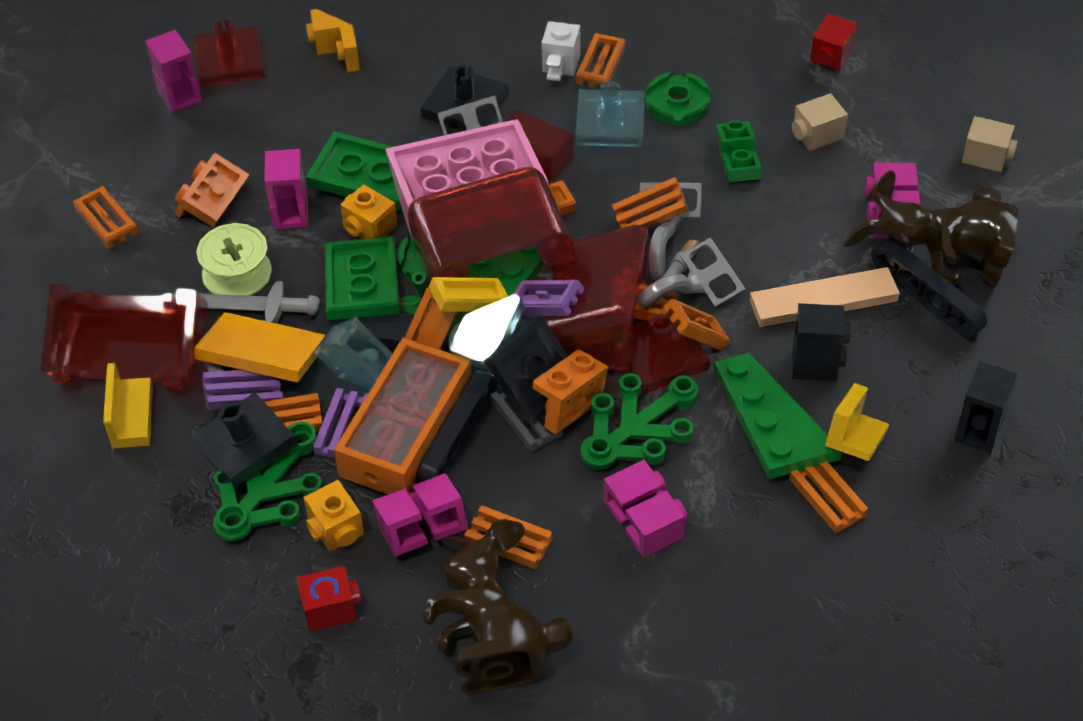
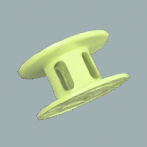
M239 223L221 225L209 231L200 240L196 250L198 262L203 267L202 278L206 288L212 294L251 296L259 292L269 282L272 273L270 259L266 256L268 247L265 236L258 229L248 224Z

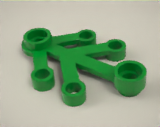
M634 373L624 374L619 380V392L622 395L621 426L608 435V417L614 412V400L607 393H598L593 396L591 400V412L594 415L593 435L586 438L581 445L582 460L589 468L596 471L609 469L616 460H645L646 463L651 465L662 463L665 459L666 446L661 440H671L678 444H686L693 438L694 426L686 418L675 419L671 425L652 423L672 408L687 410L695 406L698 400V385L689 376L682 375L676 377L669 384L666 394L636 415L637 397L641 394L642 380ZM633 384L635 387L628 388L625 385ZM606 404L608 406L605 408H600L597 405ZM678 429H685V430H687L688 432H686V433H679V432H677L676 430H678ZM630 439H648L644 442L643 446L623 445ZM652 449H655V450H658L659 453H657V454H652V453H649L648 451H649V450H652Z
M296 422L288 427L294 434L298 445L277 458L262 476L259 471L247 479L248 493L239 504L235 495L238 486L234 488L230 482L222 484L221 481L226 479V477L220 470L215 473L214 483L216 490L220 493L222 507L214 517L213 526L215 533L221 539L226 541L240 540L250 533L252 527L279 522L284 527H293L299 523L301 519L298 504L292 500H285L279 503L277 507L255 509L261 502L298 494L304 497L323 487L322 479L316 473H306L301 478L279 482L299 456H307L314 450L313 446L317 437L315 428L310 423ZM308 484H316L314 488H306ZM287 511L294 512L290 516H283V514ZM231 523H238L236 525L229 526Z

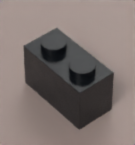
M798 303L792 349V379L837 382L839 367H846L847 345L843 344H849L851 336V321H844V306Z
M979 362L965 396L955 442L989 454L992 453L1005 421L1017 378L1016 373L998 366Z

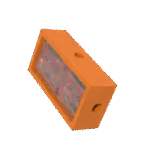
M402 338L334 448L338 476L388 495L402 489L412 493L414 491L413 485L417 484L416 474L422 458L472 377L471 360Z

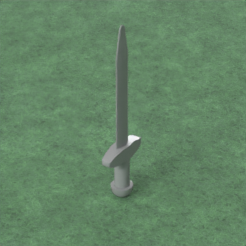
M279 281L272 286L268 296L179 293L157 296L155 298L156 302L182 308L265 311L266 321L276 324L282 312L308 313L309 316H315L321 307V300L313 295H310L309 298H286L283 282Z

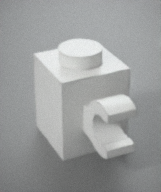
M548 21L542 40V72L548 73L547 80L560 81L562 75L574 76L580 57V25Z

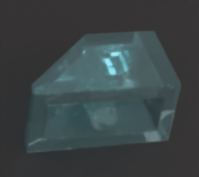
M513 294L464 315L461 324L454 326L448 343L451 345L449 350L452 354L471 360V365L490 371L483 360L514 334L525 309L521 297Z
M356 317L331 327L314 351V354L339 378L370 390L392 356V353Z

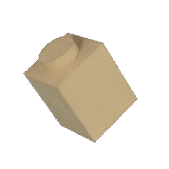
M830 93L796 105L792 130L795 137L801 140L809 151L845 139L848 114Z
M974 116L966 139L962 163L1002 173L1006 159L1013 160L1018 141L1012 139L1015 125Z

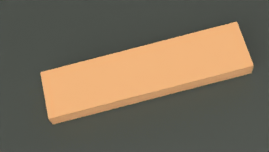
M885 267L750 292V303L759 327L796 321L798 303L844 306L845 312L898 302L900 293L889 268Z

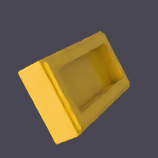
M432 277L429 289L441 312H508L512 303L499 278Z

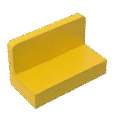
M107 363L103 421L112 449L150 446L153 397L151 378L121 380L116 363Z
M854 383L834 412L825 446L869 461L886 435L889 424L861 414L869 388Z

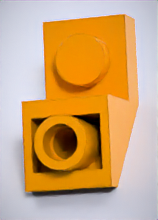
M318 9L310 10L312 23L306 24L309 43L315 42L317 54L337 52L338 60H345L347 73L360 71L353 26Z

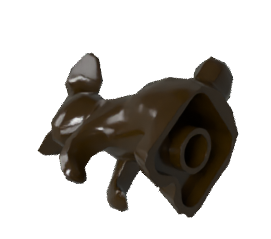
M894 171L886 172L876 181L869 196L881 208L883 215L878 220H866L854 228L844 241V247H851L874 233L885 234L903 246L926 245L930 252L931 269L952 285L960 282L962 274L959 270L949 269L945 261L947 259L948 262L955 265L957 254L981 266L983 280L994 288L998 285L1003 268L1007 267L1013 253L1018 223V208L1012 204L1001 202L1000 191L993 186L980 187L974 192L973 201L958 208L928 211L924 206L917 203L891 200L896 181Z
M507 519L493 522L487 534L476 542L459 536L441 539V542L448 549L456 553L443 567L447 586L455 591L442 592L429 598L423 608L421 617L425 623L432 625L438 615L447 612L464 616L442 630L438 636L437 649L438 652L444 653L454 639L472 634L474 645L460 648L454 668L457 675L463 676L460 690L468 696L520 687L539 678L548 655L563 650L573 640V627L565 618L557 617L548 624L540 623L530 611L510 602L496 582L500 571L498 560L500 553L517 546L525 534V529L521 522Z

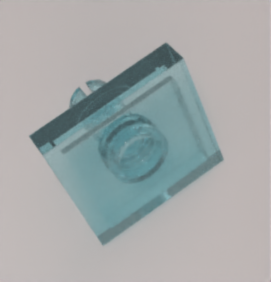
M613 81L603 83L600 90L579 89L576 145L643 147L645 91L621 90L620 84Z

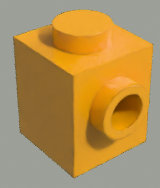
M364 184L353 194L348 195L340 204L343 226L352 236H358L361 239L383 238L398 226L395 202Z
M339 480L303 497L308 520H306L308 530L316 542L319 540L323 541L329 552L341 546H348L355 542L358 537L364 535L361 512Z

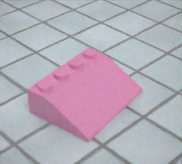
M518 119L385 149L405 221L415 245L485 229L491 220L506 224L550 213L548 179Z

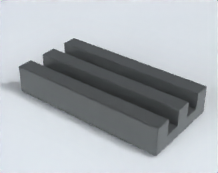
M497 391L491 394V403L530 453L563 436V430L556 435L551 431L548 433L535 417L532 421H526L539 437L535 440L506 403L510 400L504 391L501 394ZM545 409L537 415L543 424H545L547 412Z

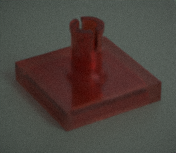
M224 20L226 30L222 29L221 21H218L213 26L214 32L194 35L201 87L265 78L257 25L234 29V24L231 21Z
M662 314L655 315L650 321H644L612 333L613 347L629 373H634L641 378V392L643 395L668 386L678 376L692 377L708 371L710 368V360L699 343L692 338L680 334L676 329L678 325L670 320L672 316L670 314L668 316Z

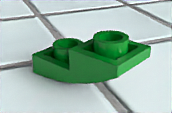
M733 120L725 124H716L719 150L727 181L738 182L762 179V166L755 150L756 138L750 122Z

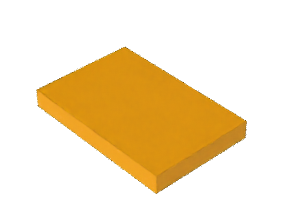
M224 312L194 347V359L299 382L325 347L326 335Z

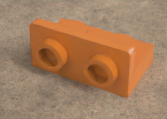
M214 152L207 163L202 160L199 162L191 175V178L194 179L191 186L184 183L177 193L174 201L179 204L174 215L180 218L186 210L214 228L246 182L249 174Z
M576 350L533 381L532 388L548 398L545 404L547 412L544 428L556 435L589 411L593 396L604 392L608 366L582 350Z

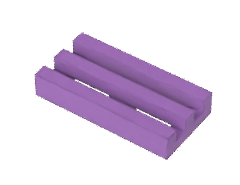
M522 280L510 298L512 303L508 311L513 316H569L571 309L568 305H575L578 301L575 295H582L585 289L579 280Z
M244 370L203 372L202 383L207 410L221 409L229 402H240L252 394L249 392L271 390V392L256 393L263 401L283 399V393L280 391V379L278 380V378ZM234 393L233 395L213 396V394Z
M336 388L313 446L316 455L335 458L334 448L348 427L354 407L362 405L368 395L367 393H365L364 397H360L357 391H350V394H345L344 389ZM345 404L330 445L326 447L342 405Z

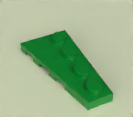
M750 353L714 361V373L768 479L784 476L796 470L802 471L810 466H820L821 463L841 460V451L825 446L828 435Z

